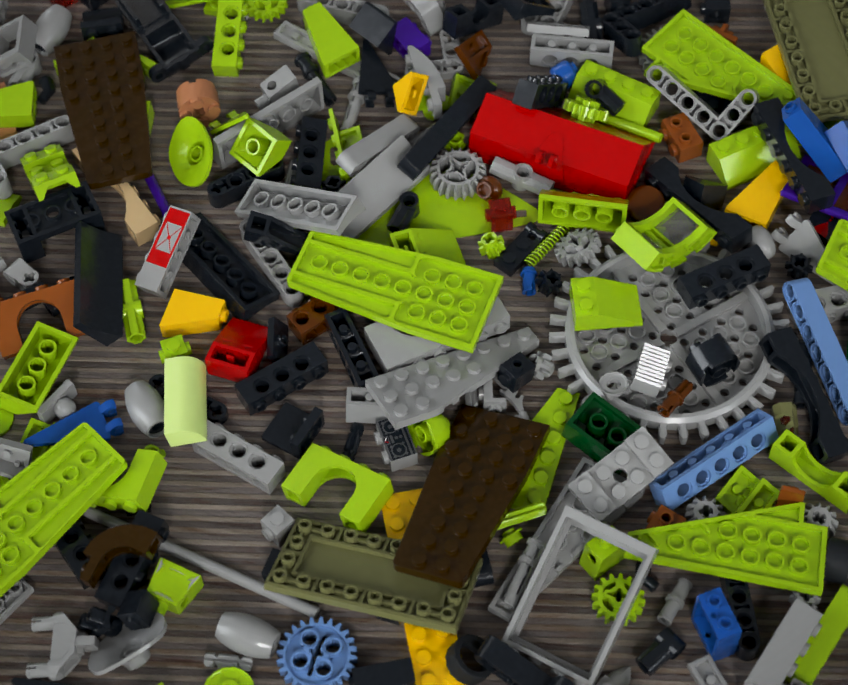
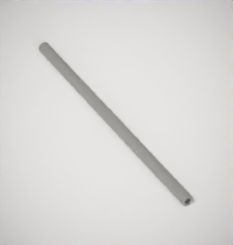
M89 507L83 514L84 517L109 528L130 524L92 507ZM166 540L159 547V550L309 617L316 619L319 614L320 607L297 597L264 590L263 582Z

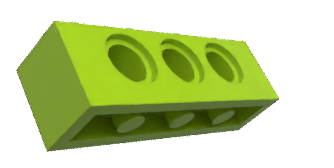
M218 0L211 65L214 76L239 77V69H243L241 51L245 50V40L242 38L243 33L247 31V23L244 21V18L248 16V4L244 0Z

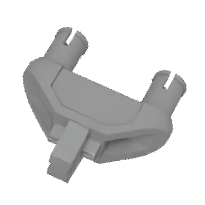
M57 611L53 616H33L31 619L35 621V623H31L33 632L53 631L51 654L48 662L27 663L26 667L30 669H26V676L28 679L48 677L52 681L63 679L81 661L85 652L99 650V639L96 636H86L85 632H79L63 611Z

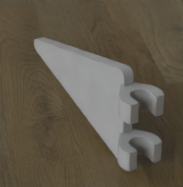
M797 212L791 213L785 221L795 230L789 235L781 226L771 233L772 238L780 243L779 250L789 257L791 254L795 256L803 253L807 258H811L812 272L835 286V283L822 277L815 271L825 246L809 219L803 221Z

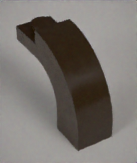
M125 524L107 529L96 536L83 551L89 561L82 566L79 579L86 586L94 589L106 566L112 559L121 554L133 553L152 561L163 539L158 532L140 525Z

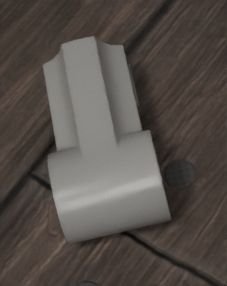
M35 51L33 63L14 72L8 81L9 86L32 81L35 76L42 72V65Z

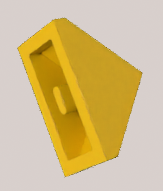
M410 71L392 85L398 112L417 115L429 78L428 75Z

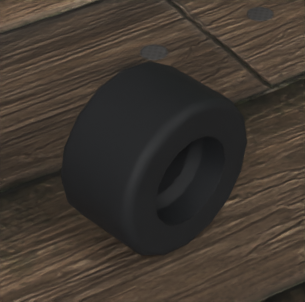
M829 537L826 546L824 580L845 584L848 576V541Z

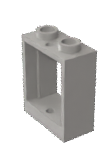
M21 15L0 26L1 78L33 63L37 25L25 15ZM16 39L15 48L9 50L10 42Z

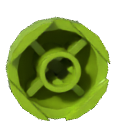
M442 413L407 426L415 448L419 445L424 451L420 453L423 456H431L437 453L440 447L450 438V422Z

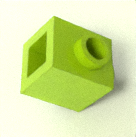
M181 334L160 341L162 350H159L158 353L162 364L164 359L193 354L189 341L184 342Z

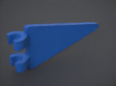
M114 399L107 400L101 405L99 402H93L24 440V444L33 447L55 445L84 422L88 423L105 441H109L111 436L124 434L121 418H115L106 423L105 417L117 415Z

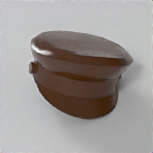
M650 185L635 188L627 198L629 200L628 214L635 222L652 216L665 204L661 191Z

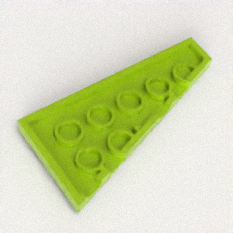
M557 388L532 420L550 425V433L525 485L511 506L512 509H518L540 501L547 505L566 443V439L561 434L566 423L576 411L580 393L572 395L565 389Z

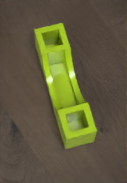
M786 429L772 444L768 458L847 514L848 472H834L822 466L811 455L806 442Z

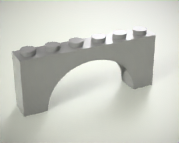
M498 296L478 343L485 341L493 335L502 334L510 328V315ZM379 322L364 327L365 340L384 374L458 350L417 336L400 333L392 327Z

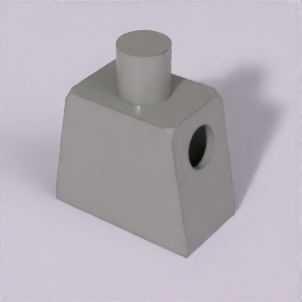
M286 64L261 82L260 87L263 95L255 99L254 102L258 109L262 110L300 87L297 78Z

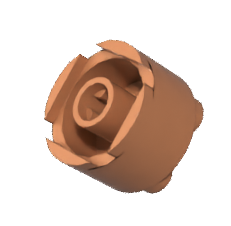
M195 79L196 82L192 83L186 81L176 90L180 120L186 116H193L200 120L206 128L221 112L216 87L211 81L206 79Z

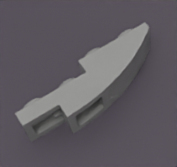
M409 45L408 54L405 55L406 67H410L411 70L409 72L412 71L429 76L423 96L428 98L426 99L427 109L432 111L433 118H441L442 102L446 101L444 81L428 57L414 46Z

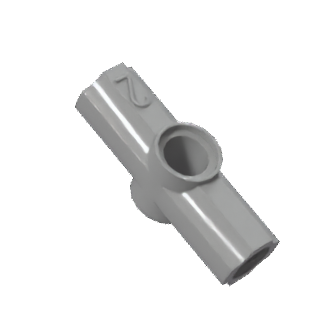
M499 156L494 158L489 173L511 182L512 187L517 191L528 190L539 195L542 189L553 190L555 181L534 173L530 165L525 163L514 164Z

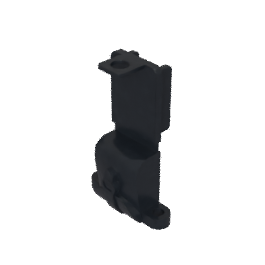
M114 0L120 11L141 37L151 56L157 62L148 71V76L154 83H159L181 70L184 71L190 67V64L202 58L203 55L214 47V42L207 35L194 41L164 0Z

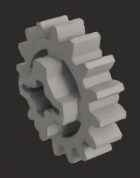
M583 228L582 231L576 229L575 233L568 232L567 237H561L562 242L556 243L557 248L554 249L558 262L563 267L568 265L569 268H572L574 264H577L578 267L581 266V263L588 264L589 257L595 259V253L601 252L600 247H602V243L597 232H594L593 229L588 231L587 228Z

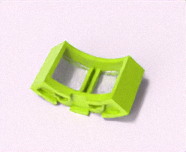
M672 197L652 216L639 222L624 221L622 225L617 227L611 239L646 271L662 272L664 267L670 266L674 268L686 262V256L693 251L698 253L718 232L686 204Z

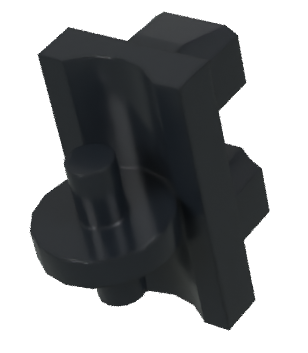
M109 604L103 609L92 606L88 613L84 612L81 614L78 628L88 631V636H96L98 638L104 634L107 637H116L122 631V622L118 617L111 615L115 611V606Z

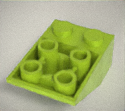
M408 228L389 234L391 247L441 257L466 265L453 230Z

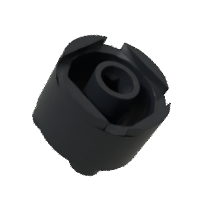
M720 333L713 335L703 343H694L689 348L690 354L685 361L699 385L702 386L704 384L705 387L722 382L728 377L726 374L732 369L734 372L740 365L739 358Z

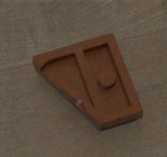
M482 29L454 48L473 80H476L481 75L482 68L486 66L488 55L492 50V45Z

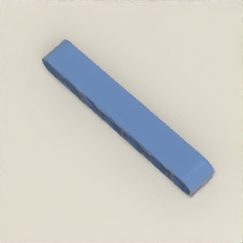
M805 277L785 282L782 288L785 300L838 419L843 425L847 426V359L810 279Z

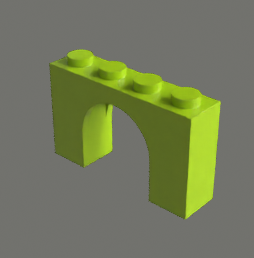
M312 443L282 483L281 487L285 497L305 507L319 487L325 482L335 478L351 480L356 484V489L339 513L344 527L366 532L394 493L391 479L384 473L380 472L378 474L372 471L363 463L357 464L351 461L344 454L338 455L332 452L325 445L319 446Z
M137 449L125 476L117 483L109 486L90 507L96 508L101 506L109 510L123 509L130 513H136L139 509L147 512L168 463L158 451Z

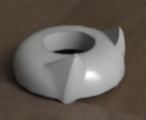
M608 372L599 379L600 391L609 400L629 391V381L623 373ZM611 383L620 385L616 390H611L607 386Z

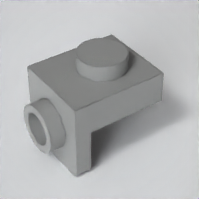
M492 379L486 382L483 387L478 388V400H483V409L497 413H506L507 398H493Z

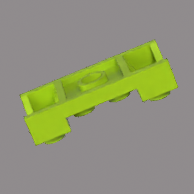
M60 144L48 145L42 151L29 152L23 158H20L24 172L39 202L44 200L46 191L65 183H70L76 188L81 186L76 172L67 161Z

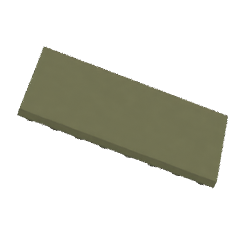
M763 0L796 99L800 97L822 123L848 119V0Z
M298 517L264 583V590L456 635L483 566V559L480 558L462 588H455L397 572L394 569L393 560L401 539H393Z

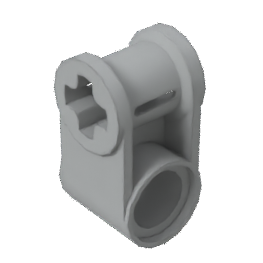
M18 258L2 272L9 283L21 291L41 282L38 272L21 258Z

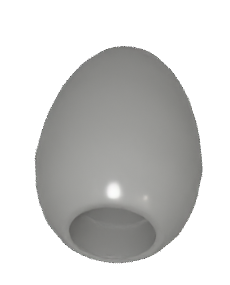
M753 226L752 241L746 245L747 248L758 244L767 259L772 258L775 255L776 247L770 232L763 226Z

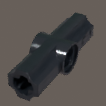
M584 0L580 2V25L590 26L589 37L584 38L602 40V19L599 17L597 1Z

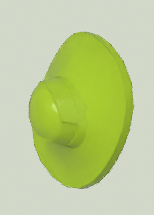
M186 116L180 120L173 132L169 146V161L177 179L189 187H199L206 181L213 162V146L210 136L203 123L193 116Z

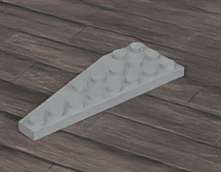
M529 327L477 343L473 354L458 349L366 379L365 387L394 429L397 430L440 415L444 412L446 406L459 402V398L467 392L472 393L494 378L502 363L519 352L526 356L538 348L539 339Z

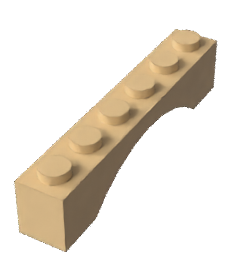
M76 147L72 149L73 156L76 164L84 173L78 149ZM128 182L112 185L111 187L122 196L126 203L125 223L128 233L136 244L141 246L154 239L156 232L160 229L161 221L155 213L152 214L150 212V207L146 200L139 198L140 195L134 185L130 186Z

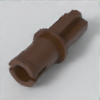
M684 379L674 390H670L667 393L666 399L657 407V411L662 409L659 414L668 418L677 406H681L684 403V399L693 389V383Z

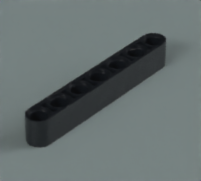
M481 74L406 154L397 168L414 181L480 109L486 93L496 91L497 87Z

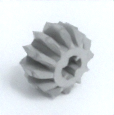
M704 496L702 501L695 497L692 504L689 503L686 506L687 512L684 514V518L687 519L686 521H694L726 514L722 512V504L715 505V498L707 501V497Z
M820 501L816 504V507L811 503L807 504L804 511V522L828 527L827 540L829 537H834L839 525L838 520H835L837 517L836 512H829V505L825 508L821 507Z

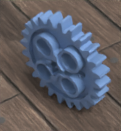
M310 617L309 624L307 625L303 620H300V628L292 625L293 633H284L287 641H279L282 649L276 652L277 657L280 658L276 660L277 666L282 667L279 669L280 676H285V683L289 684L292 682V685H343L342 679L348 681V678H350L348 672L352 673L351 669L355 668L353 664L358 663L357 656L354 655L358 653L357 646H353L355 644L354 637L348 638L350 635L349 630L342 631L341 623L334 627L333 619H330L326 624L323 621V617L319 618L318 623H315L314 619ZM326 637L327 639H325L323 645L321 646L322 639ZM310 638L316 640V642L311 645H307L304 643L307 639ZM332 646L339 647L337 652L330 653L327 651ZM303 660L307 662L303 667L295 666L298 661ZM313 668L314 670H313L312 675H311V676H308V674L310 673L311 669ZM323 668L330 670L327 675L318 674L319 670Z

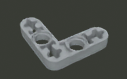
M441 29L440 46L443 59L430 61L440 70L439 73L443 80L453 79L456 73L463 75L464 64L457 53L455 55H448L446 52L454 50L460 43L459 39H453L451 36V42L448 43L447 36L450 35ZM405 67V75L411 70L410 67Z

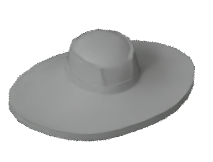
M156 612L150 628L130 630L124 624L122 625L121 633L116 637L106 636L99 642V650L90 653L88 659L90 671L94 675L100 676L121 665L129 671L143 666L151 656L149 647L159 641L167 630L165 617Z

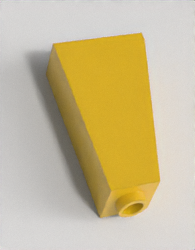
M774 160L726 206L725 212L738 214L750 223L752 227L760 225L768 229L783 199L780 196V192L788 182L786 175L780 171L779 163Z

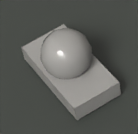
M69 379L65 380L41 405L37 412L40 421L49 424L56 416L64 419L76 412V403L73 399L78 393L72 381Z

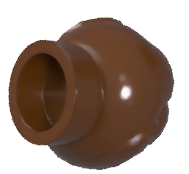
M488 175L478 181L479 184L476 187V192L483 200L493 202L502 196V183L497 177Z

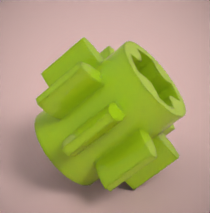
M495 232L485 233L481 237V241L477 242L481 256L487 255L488 259H495L500 256L502 250H506L502 235L497 236Z

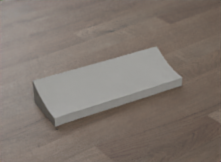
M315 77L250 117L279 130L281 133H285L301 123L303 116L311 117L325 108L322 81ZM246 119L213 138V160L222 170L238 161L229 152Z
M403 134L338 191V193L358 196L366 209L348 224L341 236L354 239L360 237L399 201L403 193L411 191L429 174L431 165H428L413 181L397 168L400 161L413 148Z
M254 179L234 212L238 217L246 219L249 218L252 210L273 216L294 228L341 236L348 224L366 209L356 195Z

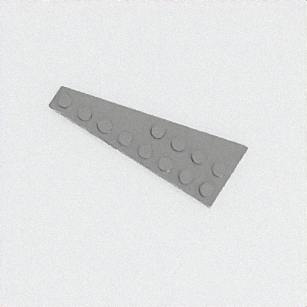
M586 457L582 458L532 538H536L547 545L566 505L592 517L580 500L567 487L578 476L596 464L595 462ZM615 472L613 473L615 481L619 483L626 481V478ZM645 488L602 521V523L608 526L613 525L643 496ZM574 525L571 526L540 593L583 553L585 545L595 537L594 535ZM518 561L488 606L489 612L509 623L534 573L533 571L516 609L512 611L504 608L501 605V601L519 567Z

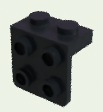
M118 7L85 11L82 14L83 22H80V29L84 41L92 37L96 39L125 33L123 13Z

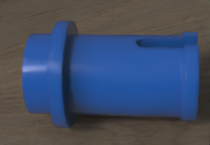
M532 266L523 267L520 272L522 277V294L533 296L536 294L535 280L538 272Z

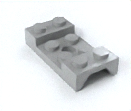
M642 426L588 471L586 470L568 484L567 488L580 500L592 518L602 522L672 467L674 462ZM617 470H623L627 475L626 481L622 483L615 481L613 473Z

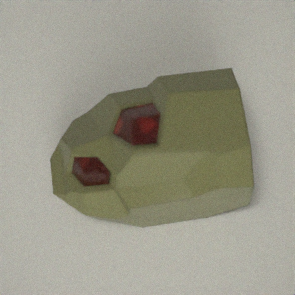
M779 402L773 405L771 416H773L778 436L780 437L786 429L797 436L799 425L796 405L792 402Z

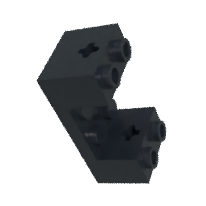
M87 181L81 182V186L78 188L70 186L45 196L43 201L39 202L36 199L4 212L20 253L26 263L46 256L41 241L75 228V225L80 221L107 232L101 211ZM58 212L57 216L48 217L50 213Z

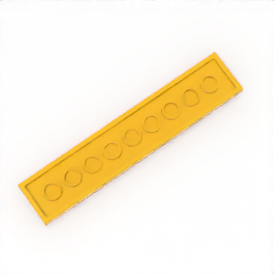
M423 488L393 493L382 508L387 537L402 540ZM404 623L416 685H464L450 674L446 666L445 656L447 650L458 640L457 634Z

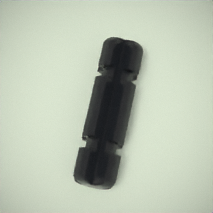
M356 422L351 425V432L348 434L344 452H342L353 462L361 441L360 437L364 432V425Z

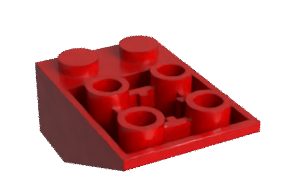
M233 317L215 338L206 355L205 364L208 374L240 382L256 373L267 349L268 327Z

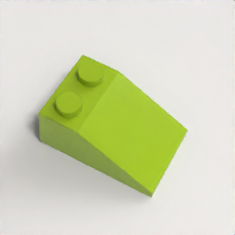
M594 276L570 279L569 294L575 331L643 326L637 285Z

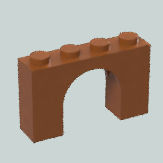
M60 279L56 281V285L48 287V284L35 287L34 292L30 293L21 291L13 294L11 299L4 300V298H0V352L2 358L6 360L16 357L24 344L19 329L20 318L23 312L34 304L47 303L53 305L60 311L68 334L76 337L86 335L73 327L74 279Z

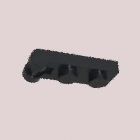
M529 222L506 250L494 260V266L511 277L526 262L524 261L526 257L545 240L549 233L545 230H539L536 224ZM532 235L536 237L534 240L530 239Z

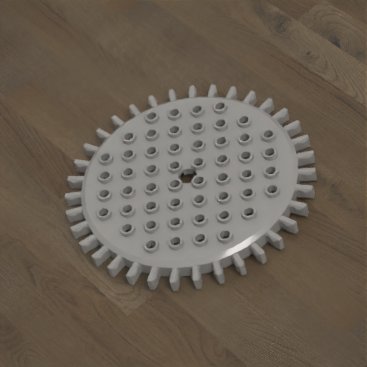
M669 233L663 234L668 240H671ZM685 234L682 240H684L689 235ZM709 242L698 253L693 251L686 256L687 261L674 268L670 266L664 267L662 272H649L643 269L625 251L616 255L608 244L604 247V255L608 259L606 262L601 263L597 258L592 259L589 257L588 265L593 271L588 274L576 266L573 271V277L594 276L637 285L643 326L575 331L571 301L555 297L554 307L567 311V315L550 314L549 325L565 327V332H549V343H565V348L551 350L552 361L568 359L569 364L558 368L557 376L561 379L573 374L575 375L577 380L568 385L567 392L573 395L584 389L589 395L582 399L581 405L592 392H595L641 427L644 426L645 429L647 427L659 429L657 435L659 444H664L667 438V430H678L681 445H686L688 439L687 430L696 428L702 441L707 442L709 438L707 426L716 423L719 431L723 432L729 428V424L725 420L726 418L733 416L738 422L747 416L741 410L745 405L753 411L756 409L763 410L764 405L754 397L757 393L770 400L774 399L776 390L764 383L766 378L780 384L783 383L785 375L778 370L770 368L771 364L768 363L759 345V342L767 333L789 327V319L773 320L771 316L782 312L783 302L780 301L767 305L764 299L773 295L774 286L770 285L758 290L754 285L758 282H754L743 290H735L728 293L726 296L729 299L716 298L709 301L703 307H695L689 310L676 290L678 275L687 274L728 256V250L722 249L718 257L708 254L710 249ZM564 280L562 291L567 294L570 291V282ZM722 322L724 325H718L717 323ZM668 326H672V327H674L675 329L670 330V329H668L667 327H668ZM622 330V331H624L625 333L621 334V333H618L617 331ZM700 332H703V333H705L706 335L703 336V335H700L699 333H700ZM665 333L669 336L674 335L677 338V341L674 344H670L669 347L665 346V343L660 339ZM720 333L739 358L740 365L734 372L732 369L726 373L728 377L722 382L710 387H705L704 384L700 386L685 363L687 356L690 354L689 348L696 342L703 343L713 335ZM654 336L656 339L651 340L649 337ZM732 338H735V339H737L738 341H737V342H734V341H732L731 339H732ZM600 340H603V341H605L606 343L602 344V343H599V341H600ZM644 342L671 351L669 359L673 360L669 373L665 372L664 376L668 378L664 391H659L656 398L647 394H640L629 388L627 393L625 392L623 395L609 400L600 391L599 379L608 372L631 374V377H627L629 385L631 384L639 352ZM685 342V343H687L688 345H687V346H683V345H681L680 343ZM630 347H637V350H632ZM584 350V351H586L587 353H586V354H582V353H580V351ZM744 355H750L751 358H746ZM612 357H618L619 359L613 360ZM598 367L600 368V370L595 371L592 368ZM680 369L682 372L678 373L675 370ZM684 379L692 382L696 388L686 396L684 403L681 406H677L668 418L659 414L662 409L660 411L650 409L651 407L657 408L666 399L667 393L670 390H674ZM739 382H745L747 385L743 386ZM611 383L613 386L608 388L611 390H616L620 387V385L617 383ZM725 392L728 396H722L721 393ZM702 403H707L709 406L705 407Z

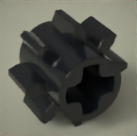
M328 175L326 180L321 182V190L338 192L347 183L346 180L341 181L340 175Z
M803 253L795 256L791 254L790 261L785 263V269H788L787 277L791 276L795 280L808 278V273L813 271V266L810 265L811 258H807Z
M552 268L547 273L542 270L539 277L535 280V284H538V292L546 295V297L552 293L557 296L563 283L560 277L561 274L553 271Z

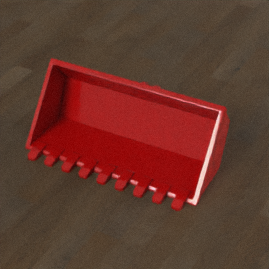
M498 90L486 93L470 131L469 140L470 154L476 152L478 157H482L483 163L492 165L494 158L499 156L514 164H528L532 167L534 173L555 181V188L569 193L575 191L585 195L591 193L602 197L627 200L628 195L635 189L656 142L609 125L601 124L598 121H595L593 124L577 120L570 116L571 113L561 108L527 109L512 103L514 92Z

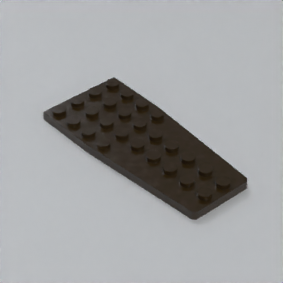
M135 31L54 47L61 93L89 188L97 189L150 178L153 175L146 88Z
M463 404L450 428L449 440L440 447L393 560L394 569L397 572L455 588H462L525 485L550 433V425Z

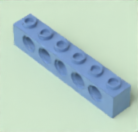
M756 409L674 463L672 467L649 484L655 504L658 506L662 504L674 510L745 461L751 459L764 448L769 447L779 438L773 416L760 409Z

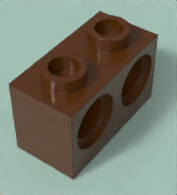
M312 297L306 304L293 309L286 315L288 328L302 345H305L327 331L324 315L338 309L333 304Z

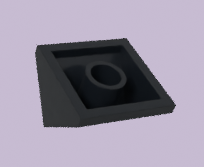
M367 1L349 27L380 50L391 55L397 21Z

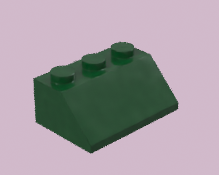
M592 392L568 420L561 436L598 463L621 445L625 439L641 428V426L595 392ZM623 470L615 471L618 475L623 472Z

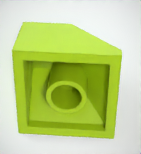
M249 117L246 119L229 154L256 176L260 177L283 159L292 141L279 130Z

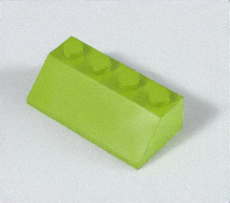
M587 59L578 71L568 98L576 99L577 95L589 98L585 94L586 83L594 79H603L608 84V87L626 102L615 117L646 127L659 108L661 92L654 87ZM597 83L593 85L595 94L600 92V86Z
M785 124V135L789 147L795 156L801 160L802 157L797 139ZM752 126L710 143L706 156V161L722 184L728 185L727 190L756 179L776 160V158L771 156L768 144L762 140L757 126Z
M542 189L539 193L538 223L615 233L617 227L622 225L627 219L629 200Z
M37 321L0 383V408L16 415L37 413L79 338Z

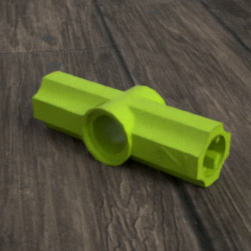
M126 278L123 279V323L127 342L138 344L146 339L143 322L145 317L142 303L138 296L137 286L134 285L135 280Z

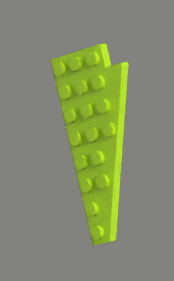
M684 9L642 46V53L654 61L644 70V76H646L651 66L663 65L690 89L732 101L741 91L749 88L755 89L759 93L760 99L758 103L779 97L783 106H785L788 102L796 99L793 88L789 83ZM659 69L654 70V79L660 80L662 78V72ZM745 93V103H753L754 96L752 93Z
M804 502L630 531L627 534L659 550L653 564L821 596L823 593L828 527L804 522ZM624 551V558L642 562V558Z

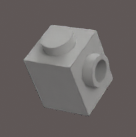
M277 505L260 520L261 532L268 541H273L280 548L285 543L295 520Z

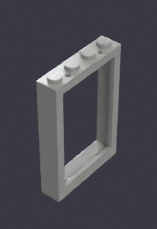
M566 505L501 641L519 654L523 652L529 655V661L539 666L542 663L551 666L550 671L560 676L567 674L574 678L573 683L576 685H595L659 550ZM572 525L643 559L590 672L519 637Z

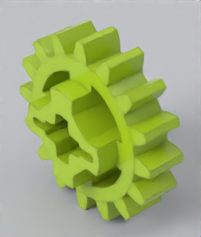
M244 0L248 4L249 17L254 16L255 21L262 19V23H265L266 19L273 22L274 17L280 19V14H285V9L288 8L287 0Z
M578 95L576 99L565 98L563 109L571 112V117L593 124L595 120L606 122L609 113L608 110L600 107V102Z
M619 573L618 578H614L613 574H609L608 581L602 577L600 585L595 584V593H592L591 600L595 601L592 603V609L598 610L597 618L605 617V624L609 623L610 620L614 622L632 584L631 576L625 580L622 573ZM640 590L624 626H627L628 619L636 622V615H642L643 609L641 607L645 606V599H643L644 590Z

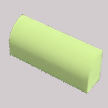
M190 356L164 359V435L171 447L207 441L206 365L201 360Z

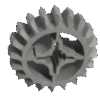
M461 147L458 151H454L451 148L450 152L443 150L442 155L437 154L436 160H432V167L429 169L430 182L433 185L434 191H438L440 196L445 194L447 200L450 197H454L455 201L459 197H462L464 201L466 196L473 198L474 193H477L478 181L487 176L486 166L483 163L482 157H478L476 152L470 154L469 149L462 151Z

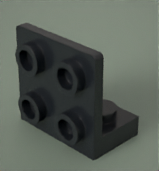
M285 403L262 434V440L301 459L325 425L323 410L314 407L311 413H307L289 403Z

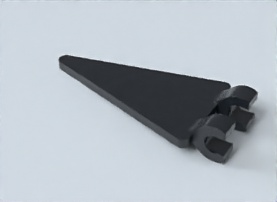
M364 39L362 43L358 94L364 95L366 108H374L373 100H376V95H384L385 106L394 107L395 96L392 85L395 83L370 42Z

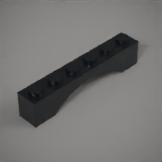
M779 97L756 103L751 115L752 123L758 127L762 140L768 144L771 156L776 158L779 163L781 173L786 175L791 190H794L798 196L799 204L805 208L808 214L832 207L836 193L828 179L805 166L789 147L781 110L784 106Z
M666 157L661 158L645 169V184L660 190L665 201H669L674 197L686 204L718 232L713 239L718 242L721 248H725L733 254L752 241V225L738 214L714 210L696 201L683 187L679 177V168ZM681 210L678 211V213H682L685 217H687L692 224L697 225Z
M251 210L245 229L244 240L299 255L309 233L295 229L273 216Z
M792 327L767 333L759 342V345L768 363L789 378L798 389L807 407L810 419L808 446L813 457L821 465L841 460L848 454V439L845 437L839 420L829 405L827 396L823 393L818 377L814 374L808 357L804 354L799 344L797 335L794 334Z

